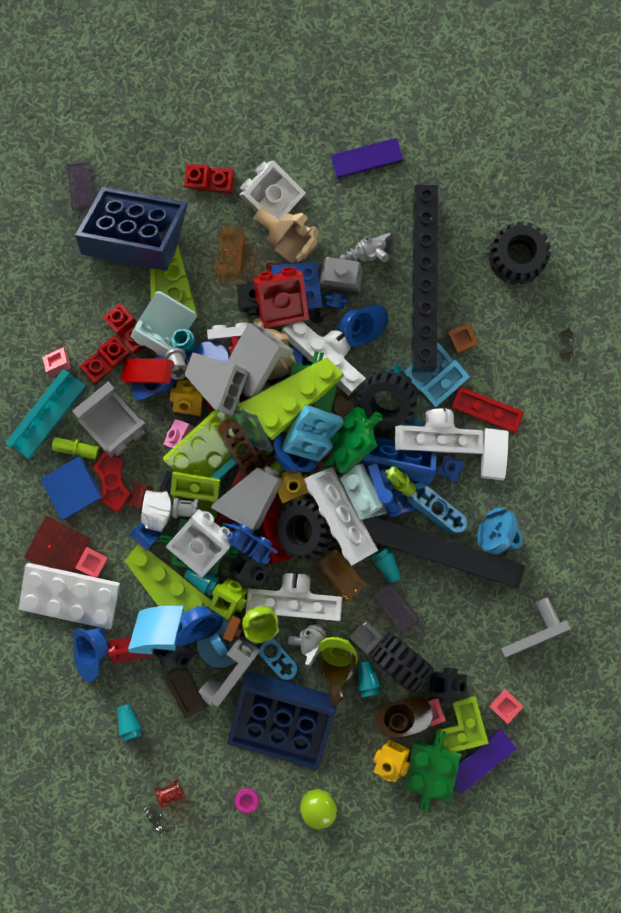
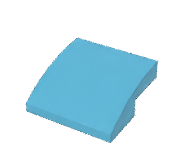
M437 343V368L435 372H412V365L404 371L405 377L409 376L412 379L411 383L415 384L417 390L433 407H437L470 378L459 363L453 360L439 343Z
M305 405L293 422L282 449L284 452L320 462L333 447L330 439L343 426L344 421L341 416Z
M158 606L139 611L128 649L129 653L153 654L154 649L175 650V640L180 632L184 606Z

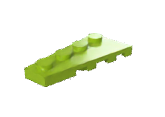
M177 244L175 255L167 271L150 268L151 299L157 291H161L196 312V318H198Z
M326 357L239 405L265 434L273 440L295 421L305 405L312 406L344 377V374Z
M138 544L126 558L125 563L158 606H184V613L194 607L205 606L208 608L212 600L204 595L149 549L145 550Z

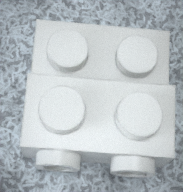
M272 160L268 163L264 161L255 170L257 176L253 180L248 178L240 187L242 192L239 196L254 211L264 207L275 218L281 219L286 213L290 212L306 192Z
M198 509L168 543L166 548L202 578L231 547L229 541H227V536L231 531L226 527L220 528L214 522V518L209 512H202Z

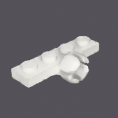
M303 321L290 323L283 328L281 334H287L288 342L309 361H313L314 351H317L319 354L320 352L324 353L323 359L328 357L344 374V377L337 383V386L348 396L363 384L366 378L344 359V356L350 350V345L345 337L340 341L337 340L343 334L341 331H330L326 336L320 337Z
M432 409L426 412V424L424 427L395 426V450L483 454V430L455 428L452 410Z
M294 573L283 575L282 587L278 591L248 588L246 612L254 607L267 606L272 608L276 615L341 621L343 597L311 593V579L308 575L298 574L296 588V574Z

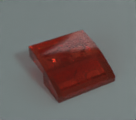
M46 515L24 558L40 566L73 573L91 538Z

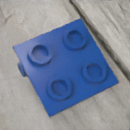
M317 262L271 265L273 275L281 273V269L286 267H294L295 270H299L304 277L308 312L314 311V308H322Z
M232 522V524L222 523V525L233 531L227 536L229 545L240 550L242 553H246V556L252 558L257 563L266 565L270 560L269 553L278 552L271 547L272 542L262 536L260 538L253 534L254 531L251 528Z

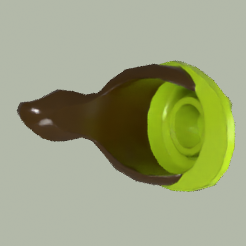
M330 637L320 642L317 656L320 672L330 683L328 696L331 705L336 707L343 699L344 683L354 674L358 656L356 649L348 640Z

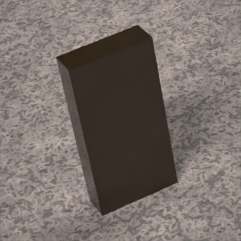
M187 667L183 672L175 670L164 676L185 719L207 708Z

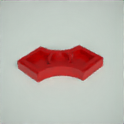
M103 451L92 468L99 474L102 481L103 498L99 501L120 513L132 495L122 480V469L125 461L116 455L110 458Z

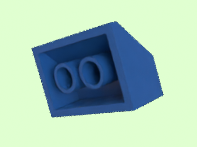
M374 436L377 447L362 459V464L367 473L370 474L368 466L375 463L378 464L381 470L390 469L394 466L400 472L406 473L413 483L430 485L436 471V452L395 450L394 440Z

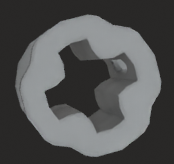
M173 348L166 352L165 359L174 361L171 377L176 380L186 377L184 374L188 365L185 363V351L181 348Z
M175 497L173 502V518H178L179 516L192 517L200 508L199 499L190 501L180 500L179 497Z

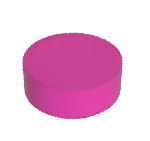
M243 788L237 793L235 806L240 812L245 814L252 813L258 807L259 796L255 790Z

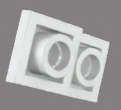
M485 428L483 432V454L481 456V478L504 481L508 456V431Z

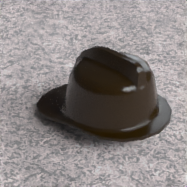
M409 697L389 702L378 710L376 725L383 735L394 739H404L426 730L433 719V710L427 701L419 697Z

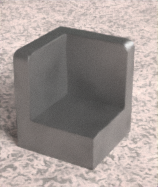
M366 620L349 636L366 655L384 638Z

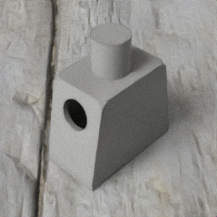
M326 257L320 265V288L360 294L363 269L360 263Z

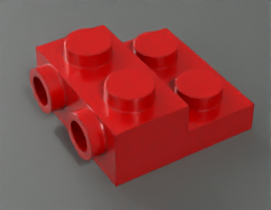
M286 267L281 269L279 274L273 275L272 272H262L258 274L259 278L253 279L262 327L266 329L309 320L304 277L299 270H295L294 267Z

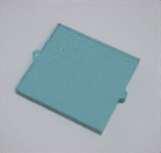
M235 409L233 416L236 422L243 428L252 446L257 447L259 450L273 451L274 448L258 417L247 413L245 410Z

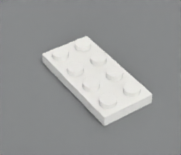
M333 467L304 479L308 492L315 498L319 506V512L327 520L331 534L338 540L343 556L351 565L378 551L362 520L359 519Z
M27 563L24 570L19 610L111 630L120 583Z

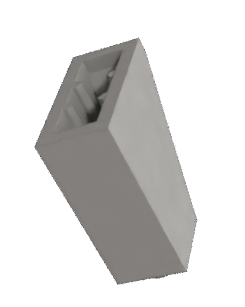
M193 353L184 375L214 409L232 417L249 371L234 363Z
M266 466L265 469L256 468L218 499L211 508L252 530H258L284 479L278 476L279 472L269 466Z

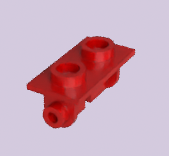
M132 636L109 640L110 648H108V654L110 658L112 657L113 664L155 657V655L129 653L128 649Z

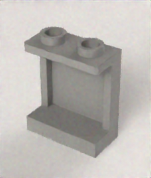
M248 323L227 362L234 363L249 371L242 393L246 397L252 398L263 392L262 388L279 358L289 359L293 350L264 327Z
M109 382L104 384L72 411L78 423L110 458L114 455L119 456L127 449L126 445L130 441H137L145 433L146 423L140 420L115 393L114 387Z
M241 636L227 653L229 657L238 663L224 683L211 676L199 691L202 698L208 704H214L218 707L259 653L260 649Z

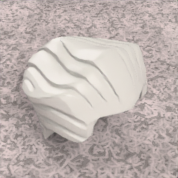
M147 490L145 492L141 514V523L145 525V528L162 532L165 525L171 519L173 505L167 491L153 492Z

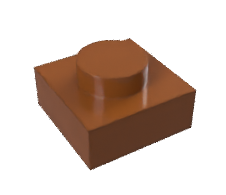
M469 323L447 333L456 354L479 344Z
M234 616L231 617L223 636L224 640L232 643L234 638L239 639L243 626L240 625L241 619Z

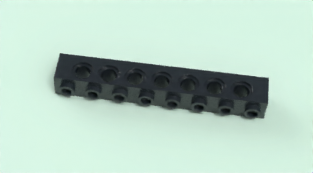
M415 185L413 193L412 372H435L437 368L438 185Z

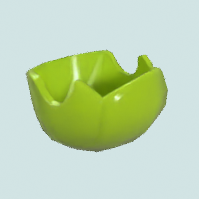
M267 606L252 608L247 611L242 620L245 637L253 643H263L271 640L279 632L278 617L275 611Z
M315 789L308 791L302 797L300 813L304 822L309 827L319 830L328 828L335 822L338 811L330 793Z

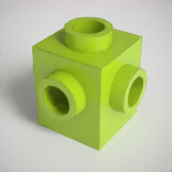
M228 578L222 585L220 583L217 584L213 590V599L209 609L229 620L237 611L241 612L247 603L245 596L248 589L239 582Z

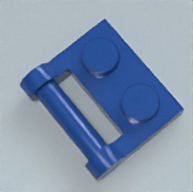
M377 463L368 466L380 502L385 506L389 516L397 517L401 512V508L398 503L394 502V496L391 492L394 488L387 479L386 470H381Z

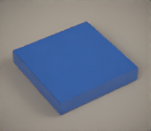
M78 456L40 479L62 520L68 519L103 498L82 456Z

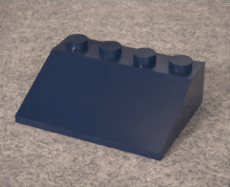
M102 187L75 234L82 255L167 271L176 252L188 206L187 202Z
M247 670L227 744L318 770L337 706L332 707L328 693Z

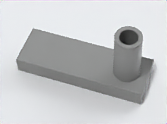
M548 597L536 602L547 629L501 648L499 651L503 659L571 629L567 620L560 623Z

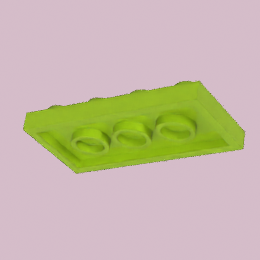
M240 400L237 402L232 417L215 409L171 449L163 459L175 472L210 478L232 458L218 433L220 423L226 419H234L243 428L249 441H251L256 436L253 420L239 405L242 403ZM230 428L229 435L232 438H234L236 436L234 435L232 428ZM240 443L236 447L235 452H239L245 446V443Z

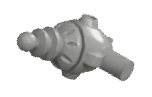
M387 233L375 238L367 236L356 244L354 250L351 248L350 252L346 251L347 255H341L340 259L351 261L359 259L363 262H368L378 258L385 263L389 260V255L384 250L387 246L386 241L391 239V234Z
M315 620L316 624L309 625L305 630H302L299 634L300 637L289 636L288 638L289 645L301 646L302 654L307 656L306 665L308 667L313 664L318 655L320 642L326 639L324 629L328 628L326 625L329 623L328 620Z

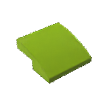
M173 472L170 493L172 495L171 504L173 505L175 497H179L180 500L190 501L199 499V510L209 512L213 518H216L218 511L211 507L220 496V479Z

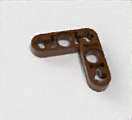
M226 419L220 423L218 433L238 468L245 475L248 476L256 468H266V466L276 461L275 448H273L269 455H264L267 447H274V439L265 438L253 447L243 428L234 419ZM230 428H232V431L236 437L232 438L229 435ZM240 443H245L244 449L236 453V447Z

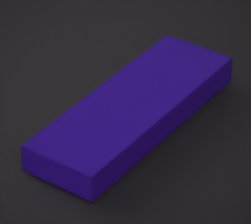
M397 138L331 155L337 179L403 161Z
M501 729L488 738L489 744L477 747L460 761L455 787L461 794L517 749Z

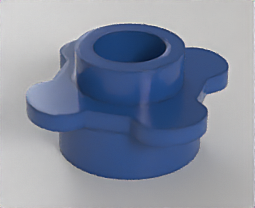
M331 291V295L325 296L327 298L326 305L344 309L345 303H348V300L344 299L345 294Z
M445 455L442 465L437 468V473L439 476L444 475L451 482H455L459 478L460 470L464 468V463L461 460L453 459L451 455Z

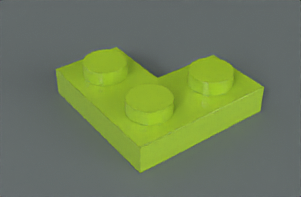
M476 695L455 700L453 706L458 725L438 729L441 730V734L443 731L446 732L443 746L450 751L457 752L489 744Z

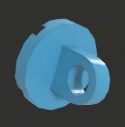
M495 508L485 516L487 517L485 522H481L477 533L478 544L484 551L490 554H500L505 550L511 551L520 548L523 544V536L517 528L515 515L504 508Z
M223 620L222 626L215 634L207 639L197 641L200 657L213 667L225 668L236 662L227 653L237 642V639L234 638L232 643L223 639L229 624L226 620Z

